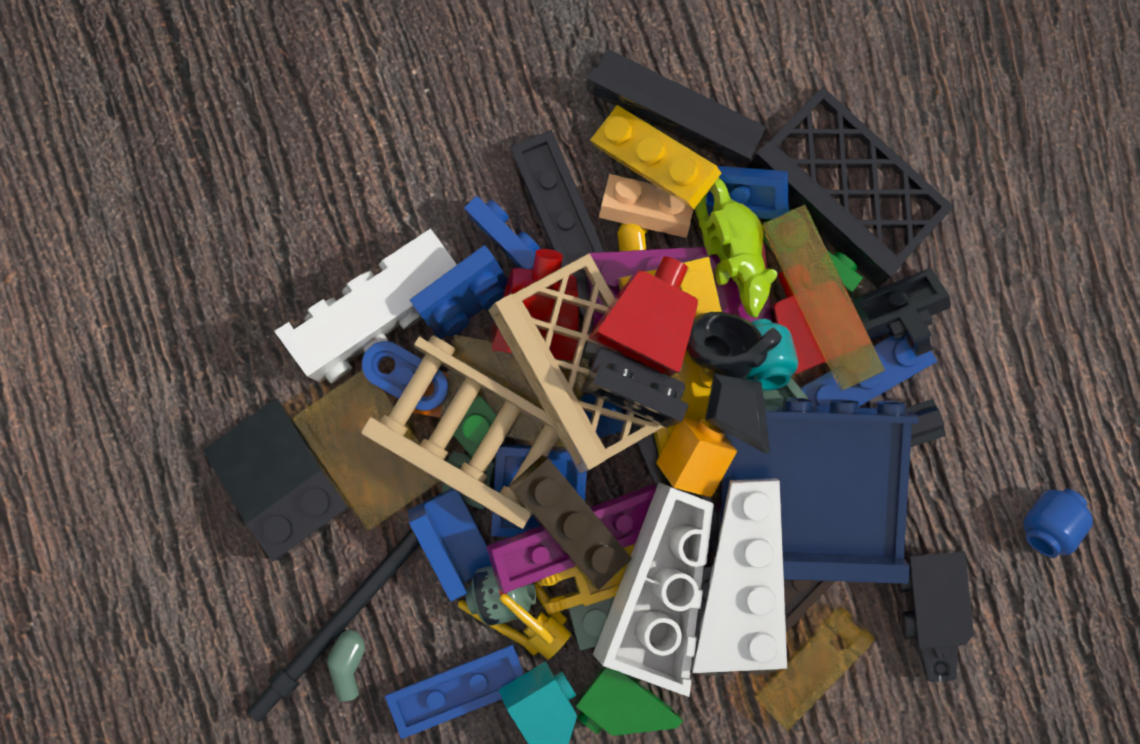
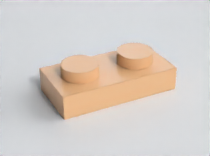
M609 174L599 218L624 224H635L641 228L687 238L693 209L654 184Z

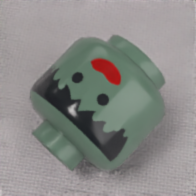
M492 565L477 569L472 576L471 587L466 588L467 594H465L466 603L471 614L478 613L480 619L488 626L520 620L500 601V596L504 593L498 589ZM534 582L505 593L528 613L531 605L536 603Z

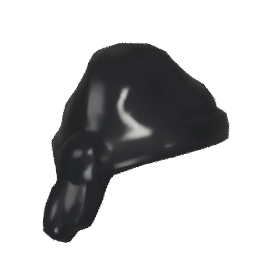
M711 311L695 316L686 350L692 361L710 379H713L714 373L745 379L753 367H759L765 362L768 352L777 347L782 336L774 327L762 336L761 332L752 323L742 317L726 312Z

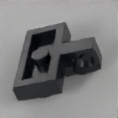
M931 268L848 301V305L866 331L870 341L890 332L894 339L904 336L916 357L933 350L930 342V336L932 335L927 327L933 324L931 316L951 308L950 295Z

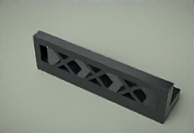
M608 48L598 67H593L587 78V92L615 106L618 105L631 114L741 168L747 167L766 129V126Z

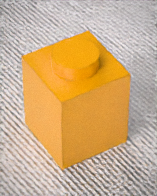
M684 417L682 422L676 425L656 464L673 488L712 497L735 457L737 450L725 436L726 432L705 421V418H702L699 422Z

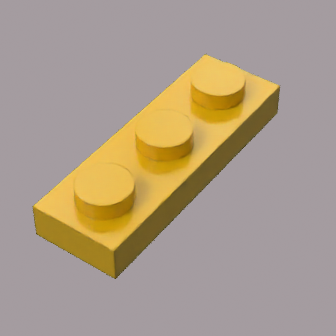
M618 105L590 139L597 149L692 209H695L722 174L715 164Z

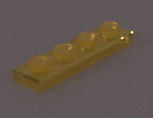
M806 206L798 207L764 223L762 229L840 391L885 371Z

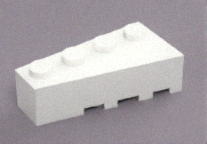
M430 228L383 259L379 264L382 272L376 276L372 271L360 274L348 282L342 290L344 297L338 301L335 298L328 299L327 301L321 300L307 310L308 314L304 318L306 322L295 329L288 322L275 330V333L307 377L320 383L326 379L333 383L352 369L350 361L361 353H365L373 344L382 341L389 342L386 335L401 326L403 330H406L420 321L422 317L410 302V299L457 264Z
M660 482L658 483L630 556L632 559L627 564L593 656L603 666L679 694L690 696L691 679L689 677L692 657H695L697 641L695 630L698 609H701L703 590H701L703 567L707 562L713 503Z

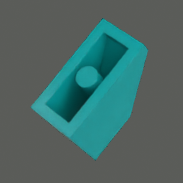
M545 661L498 690L507 711L528 744H569L577 714L569 700L575 697L576 693L563 672L554 675Z

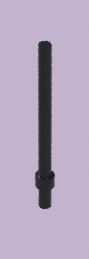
M412 528L285 668L280 666L268 679L269 686L246 710L250 717L260 723L283 696L288 698L300 685L299 678L420 546V543Z

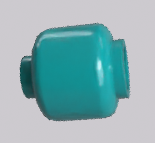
M768 319L750 322L761 332L762 336L774 327L781 334L782 338L777 347L768 352L765 362L759 367H753L745 379L760 381L763 391L776 390L787 385L790 382L791 376L798 369V357L791 332L787 327L772 323Z

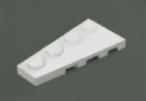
M777 478L731 480L718 537L719 542L715 562L712 566L709 580L710 586L707 601L702 614L697 649L693 658L692 673L787 669L780 481Z

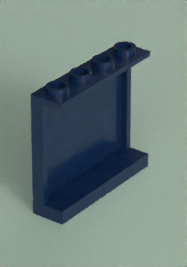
M784 398L783 405H765L770 446L768 454L762 453L726 432L725 436L735 447L737 453L721 480L718 537L730 481L777 478L780 481L784 579L908 584L910 565L904 559L911 435L912 424L919 423V416L911 410H905V403L878 401L877 408H858V401L834 399L830 400V407L811 406L812 400Z

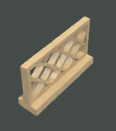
M590 253L517 293L495 302L488 310L579 473L592 469L606 459L664 427L654 422L633 417L634 413L629 411L625 415L602 408L604 400L598 397L595 405L578 401L572 391L576 374L588 376L590 371L589 369L579 367L585 342L607 348L589 339L590 335H587L593 311L604 314L615 299ZM581 269L585 270L593 285L589 301L564 294L568 277ZM560 281L558 292L547 289ZM535 294L555 299L549 323L531 318L522 301ZM598 295L604 306L596 303ZM562 302L587 309L581 332L556 325ZM538 328L547 331L545 339H543ZM553 333L578 340L572 364L554 359L549 350ZM561 369L570 371L568 380H566ZM584 410L593 412L591 421H589ZM600 415L624 422L620 440L606 449L595 432ZM631 424L642 427L629 435Z

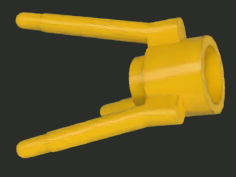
M536 581L534 582L536 597L546 610L544 604L550 598L542 586H538ZM502 594L500 601L527 625L523 631L527 636L505 623L490 626L522 645L533 656L539 652L547 660L561 649L572 634L563 626L567 618L560 611L548 613V617L543 612H540L534 618L507 594ZM460 600L458 602L460 609L483 622L478 613L471 614L466 601Z

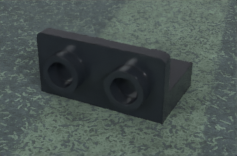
M604 347L597 351L582 391L666 428L681 423L689 405L681 401L685 389L683 382Z

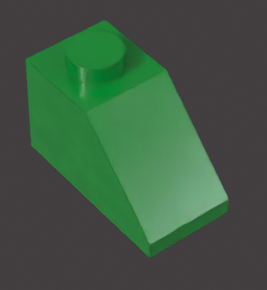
M605 666L600 669L576 700V707L581 711L577 718L596 734H599L602 729L611 736L676 729L683 722L680 714L635 678Z

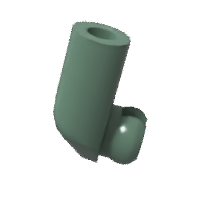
M346 630L339 635L327 659L337 699L341 702L353 700L359 695L354 672L364 654L365 642L360 634L354 630Z

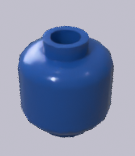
M1071 489L1044 491L1023 519L1024 531L1027 534L1026 540L1029 545L1040 554L1051 558H1056L1058 555L1067 556L1073 554L1093 526V517L1086 507L1087 501L1085 498Z

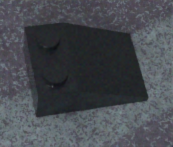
M278 398L269 402L203 450L245 524L272 562L284 559L355 508Z

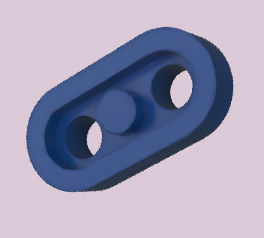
M382 341L373 344L365 352L362 360V369L364 375L371 383L399 399L423 359L395 343ZM387 357L393 358L395 361L394 370L389 374L381 373L379 369L381 360ZM439 369L432 379L435 387L434 392L428 397L422 396L415 407L416 409L431 411L437 409L445 402L449 393V384L446 376Z

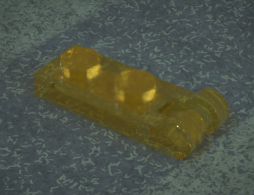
M843 606L835 609L819 629L787 660V669H779L753 695L787 731L875 640V637L865 628L860 630L850 620L852 615ZM837 633L847 642L846 647L840 653L829 643Z

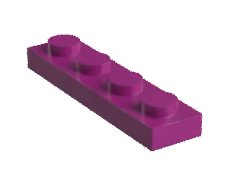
M654 484L590 507V509L623 548L630 546L637 541L657 486ZM542 526L486 546L498 589L504 594L575 567Z

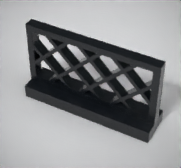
M824 87L798 111L770 142L768 141L760 149L747 167L751 169L788 171V206L799 214L804 221L838 252L850 258L858 266L857 269L877 288L902 266V263L954 208L950 202ZM820 103L834 115L835 129H813L812 111ZM804 120V129H796ZM786 138H805L806 159H791L778 146ZM813 138H836L837 159H815ZM844 138H859L866 144L868 159H846ZM815 168H838L839 190L823 189L816 182ZM846 168H868L870 189L848 190ZM877 168H892L899 175L900 189H879ZM834 198H840V203ZM848 198H871L872 220H857L849 213ZM879 198H901L903 220H881ZM910 198H924L937 212L930 220H912ZM867 228H873V234ZM882 228H903L905 247L897 256L883 244ZM912 228H921L920 231L913 237Z

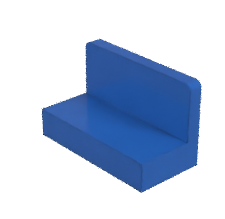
M451 488L407 510L409 524L450 602L467 594L465 582L472 579L477 569L491 566L486 542L460 492Z

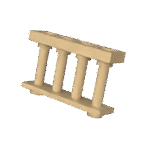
M433 335L429 341L418 337L414 344V349L425 355L389 416L383 415L380 422L370 417L361 434L523 529L531 513L524 508V505L508 487L503 486L500 493L485 485L484 482L488 476L484 473L520 412L544 425V428L512 482L541 455L548 457L559 438L555 428L544 410L453 357L452 355L456 349ZM443 365L465 378L429 440L423 439L419 446L404 437L408 430L405 424L439 367ZM482 388L505 403L468 464L464 462L461 468L458 469L444 461L448 453L444 449Z

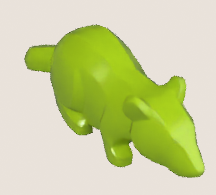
M718 178L709 189L714 196V207L711 216H708L706 207L708 192L695 207L699 227L702 228L707 254L709 256L718 255L721 261L715 269L717 284L719 286L725 285L729 278H732L739 287V297L744 310L751 317L757 318L768 299L771 283L777 278V272L773 268H765L762 257L763 229L757 215L744 204L732 200L725 183Z

